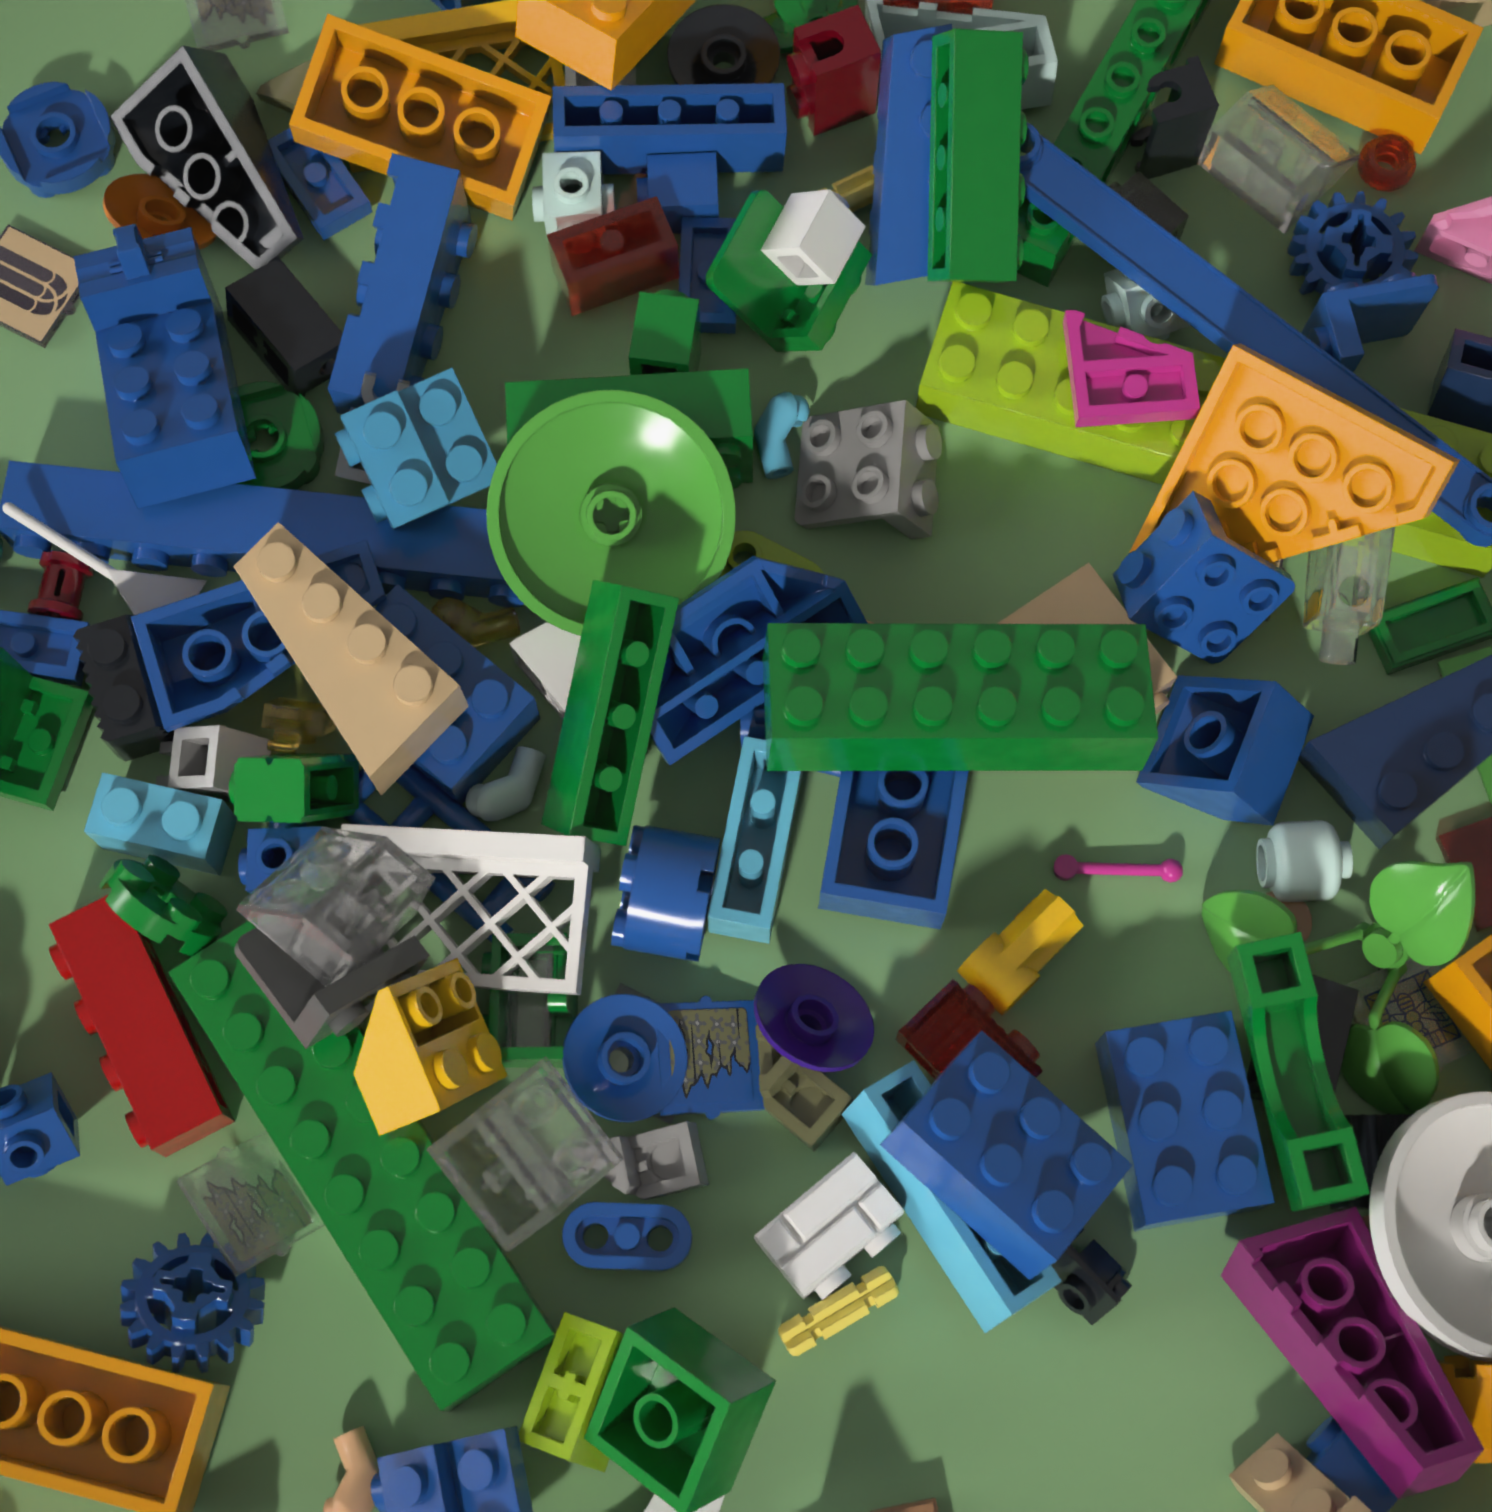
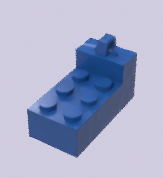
M136 224L113 229L117 246L74 256V262L78 277L80 299L96 334L115 461L137 509L255 479L256 474L223 310L192 228L189 227L145 239L142 238Z

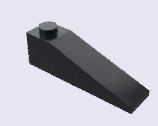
M183 45L109 117L136 164L150 176H157L175 192L173 194L175 199L184 207L193 208L211 224L212 232L255 270L278 257L281 259L304 239L255 103L225 53Z

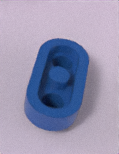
M590 1202L577 1207L570 1213L564 1223L562 1239L568 1255L578 1265L587 1269L665 1272L678 1267L689 1255L692 1246V1231L686 1217L679 1210L668 1205ZM594 1225H601L608 1231V1240L599 1249L589 1248L584 1241L585 1232ZM658 1227L668 1229L673 1235L672 1244L664 1251H655L648 1244L649 1234Z

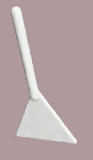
M7 502L3 505L4 513L112 580L133 615L198 595L207 580L117 570L13 503Z

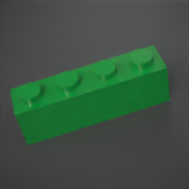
M955 28L932 36L927 282L997 283L1017 281V270L1020 268L1024 256L1023 240L1021 235L1018 234L1019 208H1021L1025 198V180L1022 173H1020V147L1024 144L1027 134V120L1025 113L1021 111L1022 85L1027 79L1029 69L1028 54L1023 49V32Z
M593 580L543 812L542 825L564 835L586 836L592 841L622 846L627 845L678 607V597Z

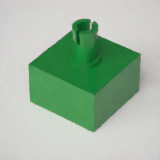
M673 1307L627 1326L584 1439L676 1511L694 1512L731 1492L776 1380Z

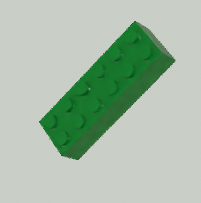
M767 624L763 653L767 771H1142L1158 740L1146 624Z

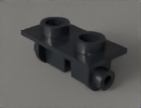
M1084 1228L1079 1232L1075 1239L1084 1231ZM1095 1239L1080 1253L1070 1244L1060 1258L1052 1264V1267L1062 1280V1282L1054 1287L1058 1291L1061 1301L1071 1311L1082 1315L1091 1325L1095 1324L1121 1302V1298L1132 1287V1284L1124 1277L1128 1271Z

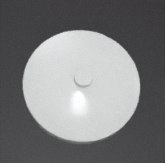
M1471 1092L1445 1098L1423 1107L1406 1119L1392 1135L1379 1158L1373 1177L1369 1205L1370 1229L1374 1251L1382 1275L1403 1311L1418 1323L1420 1329L1438 1344L1467 1358L1492 1362V1092Z

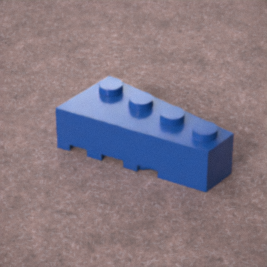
M392 153L386 174L388 177H392L394 181L393 196L390 205L378 203L372 224L377 229L374 244L376 258L374 262L362 261L357 279L356 303L362 309L360 315L350 313L347 316L327 388L337 413L344 414L349 412L350 407L358 408L365 404L361 394L365 371L377 374L373 390L375 395L380 398L396 391L399 379L410 381L409 386L425 380L422 375L427 360H435L437 358L443 339V327L440 326V322L445 308L453 309L456 304L461 282L460 275L457 273L462 258L469 259L472 256L478 234L477 224H473L471 221L460 170Z

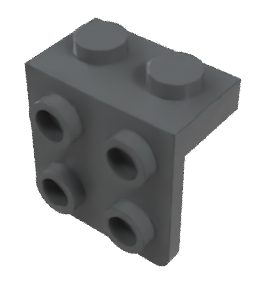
M326 889L243 934L234 947L238 959L305 1049L332 1033L336 1037H340L357 1027L367 1018L369 1011L373 1009L379 990L416 975L430 956L415 935L384 952L342 895L333 889Z

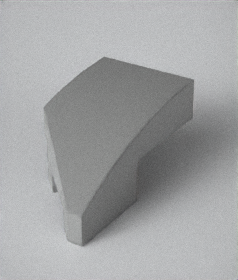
M686 1121L630 1137L616 1136L570 1149L572 1159L581 1165H587L611 1181L613 1183L612 1186L622 1193L636 1195L642 1200L654 1199L709 1185L696 1122Z

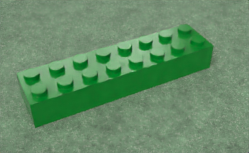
M276 902L168 973L439 1410L451 1412L553 1342L556 1331L421 1120L379 1136L354 1077V1071L365 1037V1032L361 1026L358 1025L340 1037H336L332 1033L305 1049L236 956L234 947L243 934L285 912L281 905Z

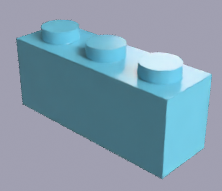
M744 736L707 920L708 932L769 944L803 771H767L766 740Z

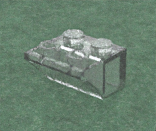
M1274 85L1247 91L1210 128L1198 165L1285 234L1299 220L1300 216L1304 215L1311 208L1312 204L1319 200L1358 160L1360 154Z
M322 827L241 901L236 910L326 987L366 964L416 915L435 877L387 836Z
M546 1056L455 1124L426 1149L506 1254L557 1217L624 1159Z

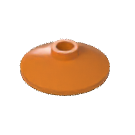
M149 174L126 175L114 180L106 188L103 198V209L108 220L115 228L136 224L142 238L145 239L191 227L200 250L212 244L217 237L212 232L211 224L193 208L184 207L173 197L175 192L157 176H150Z

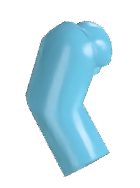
M782 392L772 397L754 428L755 441L765 476L768 479L785 477L794 470L786 437L792 427H800L803 421L808 420L810 413L809 404L801 395Z

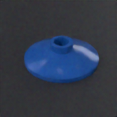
M614 994L591 1003L572 1021L563 1043V1070L571 1091L588 1110L611 1121L635 1122L659 1113L674 1100L685 1079L687 1049L680 1028L666 1010L655 1002L641 996ZM657 1029L665 1036L668 1043L670 1040L675 1057L673 1075H670L663 1089H661ZM612 1051H621L626 1055L628 1068L625 1072H618L612 1068L609 1061Z

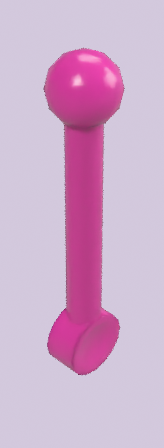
M1065 854L1057 857L1054 862L1053 872L1058 879L1063 881L1073 879L1076 874L1161 876L1164 881L1172 883L1177 882L1183 876V866L1179 861L1172 858L1164 860L1161 864L1077 862L1073 856Z

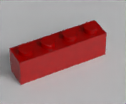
M106 895L48 924L57 942L49 947V952L61 976L65 980L73 977L82 998L74 1002V1007L82 1025L89 1035L92 1036L98 1033L107 1054L100 1057L99 1061L108 1082L116 1092L124 1089L133 1109L125 1114V1119L135 1141L141 1148L149 1145L152 1151L167 1157L234 1123L235 1120L151 940L122 920L105 901L108 896Z

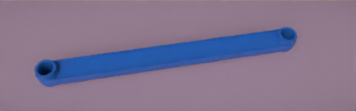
M1027 122L1026 139L1022 147H1020V151L1026 154L1020 156V173H1022L1025 180V198L1227 354L1232 345L1241 343L1459 459L1457 467L1432 512L1460 532L1467 542L1480 547L1492 546V522L1483 519L1477 510L1478 507L1492 511V478L1040 135L1038 130Z

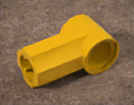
M1044 889L1018 913L1014 920L999 935L994 932L979 945L958 968L957 972L1003 1016L1041 977L1038 973L1077 935L1084 925L1076 916L1075 911L1060 896H1056L1047 889Z

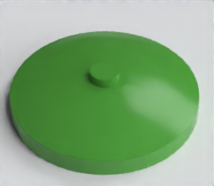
M597 390L567 397L548 406L525 423L506 446L496 465L489 487L486 510L487 531L492 553L503 578L522 603L543 620L564 631L579 636L582 634L593 580L678 597L679 605L719 579L731 551L736 522L735 499L727 468L713 442L704 431L673 406L648 395L622 390Z

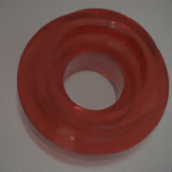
M1385 134L1370 140L1362 148L1358 157L1357 168L1363 181L1370 187L1380 191H1395L1404 187L1411 180L1416 169V158L1412 146L1406 139L1394 134ZM1377 162H1387L1394 170L1385 169Z

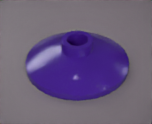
M808 964L781 966L766 975L756 991L754 1015L759 1029L776 1051L795 1064L815 1071H842L859 1063L872 1045L874 1023L868 1005L852 985L829 970Z

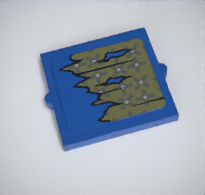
M702 996L697 1002L656 1003L675 1020L682 1032L687 1049V1071L682 1087L674 1100L660 1111V1116L705 1114L708 1119L713 1120L720 1113L762 1111L765 1109L763 1097L759 1089L760 1066L758 1041L756 1039L755 1026L757 1022L754 1015V1000L712 1001L709 996ZM657 1029L661 1089H663L670 1075H673L675 1057L670 1040L668 1043L665 1036Z

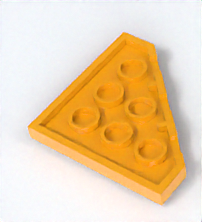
M1241 343L1234 344L1129 553L1135 551L1157 529L1165 515L1172 509L1177 508L1194 490L1211 500L1227 538L1272 563L1430 516L1460 460Z

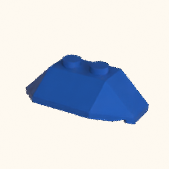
M752 556L678 605L650 733L652 740L667 764L672 765L764 703L763 653L768 623H868L845 580Z

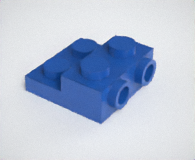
M517 1426L377 1458L379 1472L374 1474L372 1478L371 1496L374 1505L380 1512H533Z

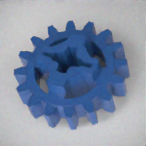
M1363 191L1357 192L1352 203H1346L1345 198L1340 192L1333 194L1328 207L1319 200H1316L1312 204L1308 215L1300 216L1293 231L1294 235L1287 248V254L1295 257L1288 270L1290 276H1305L1299 292L1305 295L1315 290L1322 295L1329 288L1341 283L1356 282L1359 286L1381 283L1388 277L1398 273L1410 272L1418 259V253L1409 250L1416 238L1415 231L1401 232L1399 230L1405 215L1402 212L1393 214L1390 217L1385 214L1384 210L1387 200L1384 198L1379 199L1374 206L1367 205ZM1366 279L1373 280V281H1369V282L1362 283V282L1365 281Z
M186 1233L178 1234L177 1248L168 1250L159 1241L154 1243L153 1261L149 1262L145 1259L136 1258L132 1262L133 1279L123 1280L121 1284L122 1302L124 1303L120 1304L121 1326L129 1327L128 1341L130 1347L134 1349L147 1344V1363L152 1366L160 1361L164 1355L171 1357L172 1373L177 1374L183 1369L186 1360H195L201 1373L208 1372L209 1357L216 1354L228 1364L233 1362L234 1342L250 1347L254 1342V1325L263 1324L264 1302L262 1300L265 1299L264 1278L256 1277V1260L252 1258L245 1263L237 1261L238 1259L229 1244H226L221 1250L214 1248L213 1233H206L200 1245H191ZM160 1324H165L168 1329L164 1328Z

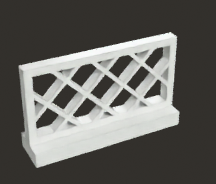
M342 824L339 849L346 852L341 895L357 916L358 909L362 912L364 917L360 920L367 930L373 926L390 949L414 935L418 940H421L433 929L451 952L438 965L458 958L461 966L467 972L464 974L469 977L474 988L581 995L593 872L599 873L601 847L586 836ZM363 869L385 870L398 886L373 909L370 908L360 895ZM398 871L415 872L405 880ZM433 872L445 873L458 891L431 913L413 890ZM458 874L475 876L465 884ZM492 876H505L519 894L492 917L473 893ZM518 877L536 879L525 887ZM554 879L575 880L572 905L553 921L534 896ZM407 897L424 920L401 941L397 942L380 919L403 898ZM467 900L485 924L458 946L440 922ZM527 903L546 925V928L519 951L500 926ZM570 923L568 939L561 930ZM494 933L511 954L512 958L492 975L480 974L467 958V955ZM554 936L567 951L565 979L541 978L528 962V959ZM518 967H521L529 977L509 975ZM419 970L417 974L422 973L426 970Z

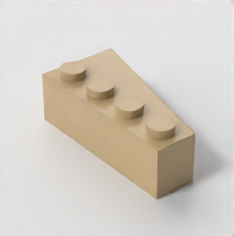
M279 522L233 566L381 796L469 707L462 689L456 681Z

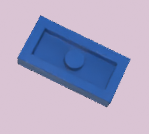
M290 128L268 140L283 183L323 240L328 239L373 212L369 199L340 158L294 142Z
M682 217L679 292L684 293L689 298L699 299L701 333L736 334V313L712 292L706 284V273L736 218Z
M0 610V647L4 648L34 677L60 684L82 687L85 674L82 671L84 664L79 660L81 653L76 648L78 642L73 636L77 629L90 626V623Z

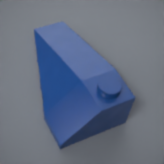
M367 539L316 555L372 607L386 598ZM242 580L131 616L162 724L166 732L228 712L295 664V661Z

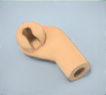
M361 1426L333 1439L346 1473L334 1496L326 1499L323 1512L373 1511L375 1505L371 1496V1481L374 1474L379 1472L377 1458L365 1427Z

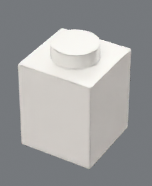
M830 189L791 193L761 251L797 286L835 284L866 226L849 210L848 202L841 195Z

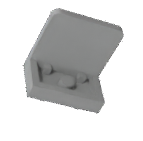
M907 400L810 416L802 426L795 506L796 522L805 529H814L883 519L910 539L932 537L933 514L936 513L939 503L938 492L935 486L937 459L942 453V438L939 427Z

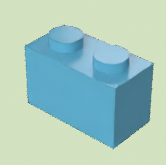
M102 772L84 832L105 850L147 859L150 854L156 855L175 866L221 876L237 817L222 799Z

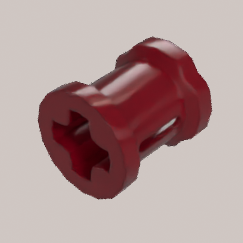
M42 552L39 561L40 566L44 568L37 599L30 600L27 612L34 615L82 621L84 613L79 609L85 581L88 578H92L94 569L67 552Z

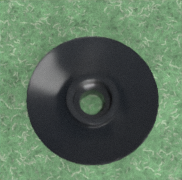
M731 4L710 5L689 14L675 28L668 44V67L676 85L772 83L780 65L779 42L768 22L754 11ZM721 62H727L732 65V67L726 69L715 66Z

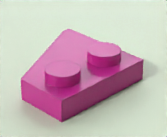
M1077 310L1065 311L1063 328L1075 427L1197 418L1201 408L1192 352L1167 343H1152L1143 334L1121 326L1117 333L1084 321L1085 313Z

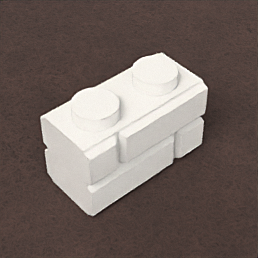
M853 1152L756 1233L754 1240L803 1300L814 1291L824 1300L852 1276L845 1267L846 1263L863 1249L873 1258L901 1234V1231L894 1223L904 1214V1211L862 1159Z

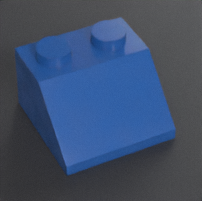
M1178 675L1169 697L1170 702L1165 707L1157 727L1158 740L1143 770L1140 771L1136 783L1147 790L1222 820L1273 826L1314 715L1276 681Z

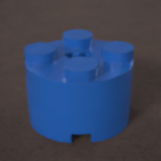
M634 825L629 851L625 853L619 891H623L620 909L617 908L611 945L623 947V949L699 962L706 929L704 925L706 924L713 891L720 838L650 825L645 827Z

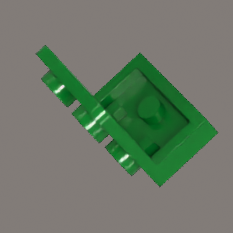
M753 191L747 198L708 269L706 284L712 292L776 352L822 351L824 345L834 335L836 323L850 296L858 289L861 283V276L872 254L858 240L835 284L797 286L761 251L784 207L768 191Z
M0 647V796L54 811L91 715L93 698L86 690L32 676L2 647Z

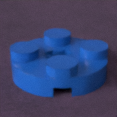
M46 82L24 90L7 106L10 114L5 119L3 128L0 126V156L12 176L18 182L29 187L31 192L38 197L50 198L56 194H67L80 190L93 183L99 177L108 174L114 167L115 155L113 151L116 136L112 121L101 101L87 90H85V94L79 90L70 89L67 83ZM60 129L62 135H65L70 131L68 139L62 145L57 147L44 146V144L50 141L49 132Z

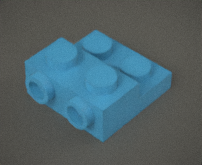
M453 368L447 369L403 390L393 391L340 415L345 429L334 434L349 466L352 467L361 462L371 485L361 489L376 523L388 519L392 530H395L490 487L497 462Z

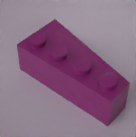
M1356 1207L1238 1241L1220 1276L1398 1500L1458 1481L1484 1448L1418 1323L1403 1311L1392 1295L1379 1267L1372 1243V1236Z

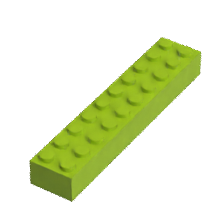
M952 282L919 384L916 408L926 417L1161 485L1164 484L1196 419L1075 427L1063 328L1065 312L961 282ZM1087 318L1083 319L1084 321L1109 329L1111 331L1117 333L1119 331V327H1115ZM1144 335L1152 343H1167L1193 353L1200 408H1202L1226 358ZM1400 408L1492 478L1491 433ZM1478 507V513L1482 518L1492 522V511L1487 508ZM1431 512L1430 516L1421 520L1351 539L1390 551L1393 534L1392 552L1482 578L1492 568V546L1480 547L1467 542L1460 532L1434 512Z

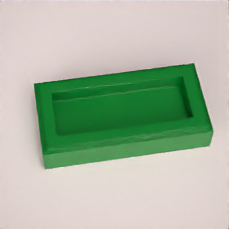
M1475 577L1384 609L1381 620L1369 627L1367 632L1386 674L1389 675L1492 639V606L1479 578Z

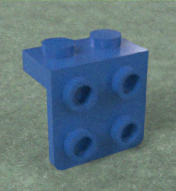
M1402 272L1388 277L1381 283L1359 286L1356 282H1345L1335 285L1322 293L1301 333L1350 371L1354 372L1365 354L1362 344L1403 337L1412 331L1439 288L1436 276L1434 274L1416 276L1413 272Z
M1194 490L1177 508L1172 509L1165 515L1157 529L1135 551L1129 553L1123 559L1120 567L1112 574L1131 621L1137 624H1146V629L1212 664L1220 663L1228 657L1295 589L1294 581L1289 573L1227 538L1211 500Z

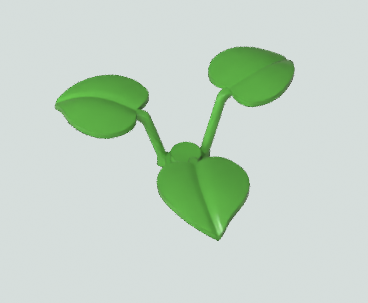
M1403 861L1391 864L1378 873L1370 887V908L1375 918L1372 924L1361 922L1353 929L1304 944L1307 955L1359 939L1363 942L1362 950L1366 959L1378 968L1388 969L1389 974L1369 1012V1026L1351 1024L1341 1065V1071L1353 1090L1367 1103L1386 1114H1414L1428 1105L1437 1090L1439 1064L1436 1053L1428 1039L1415 1028L1402 1022L1393 1021L1383 1025L1382 1015L1399 979L1408 970L1406 962L1410 958L1421 965L1438 966L1452 960L1465 946L1472 927L1475 911V876L1473 864L1470 862L1431 863ZM1252 890L1223 891L1212 895L1202 904V919L1210 942L1219 960L1229 972L1227 957L1236 945L1297 932V921L1294 914L1283 903L1261 892Z

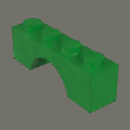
M1301 932L1236 945L1227 957L1291 1212L1352 1200L1369 1194L1353 1127L1345 1118L1338 1104L1327 1071L1318 1027V995Z

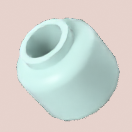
M1314 820L1276 823L1269 830L1267 838H1260L1257 843L1256 867L1258 880L1262 888H1270V891H1273L1275 897L1281 902L1330 900L1338 893L1342 878H1350L1352 875L1353 854L1349 841H1340L1334 826L1327 821Z

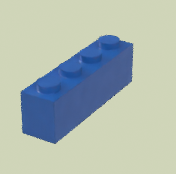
M784 83L617 85L612 91L604 86H552L554 153L600 151L603 175L647 174V155L716 152L717 173L783 172L787 139Z

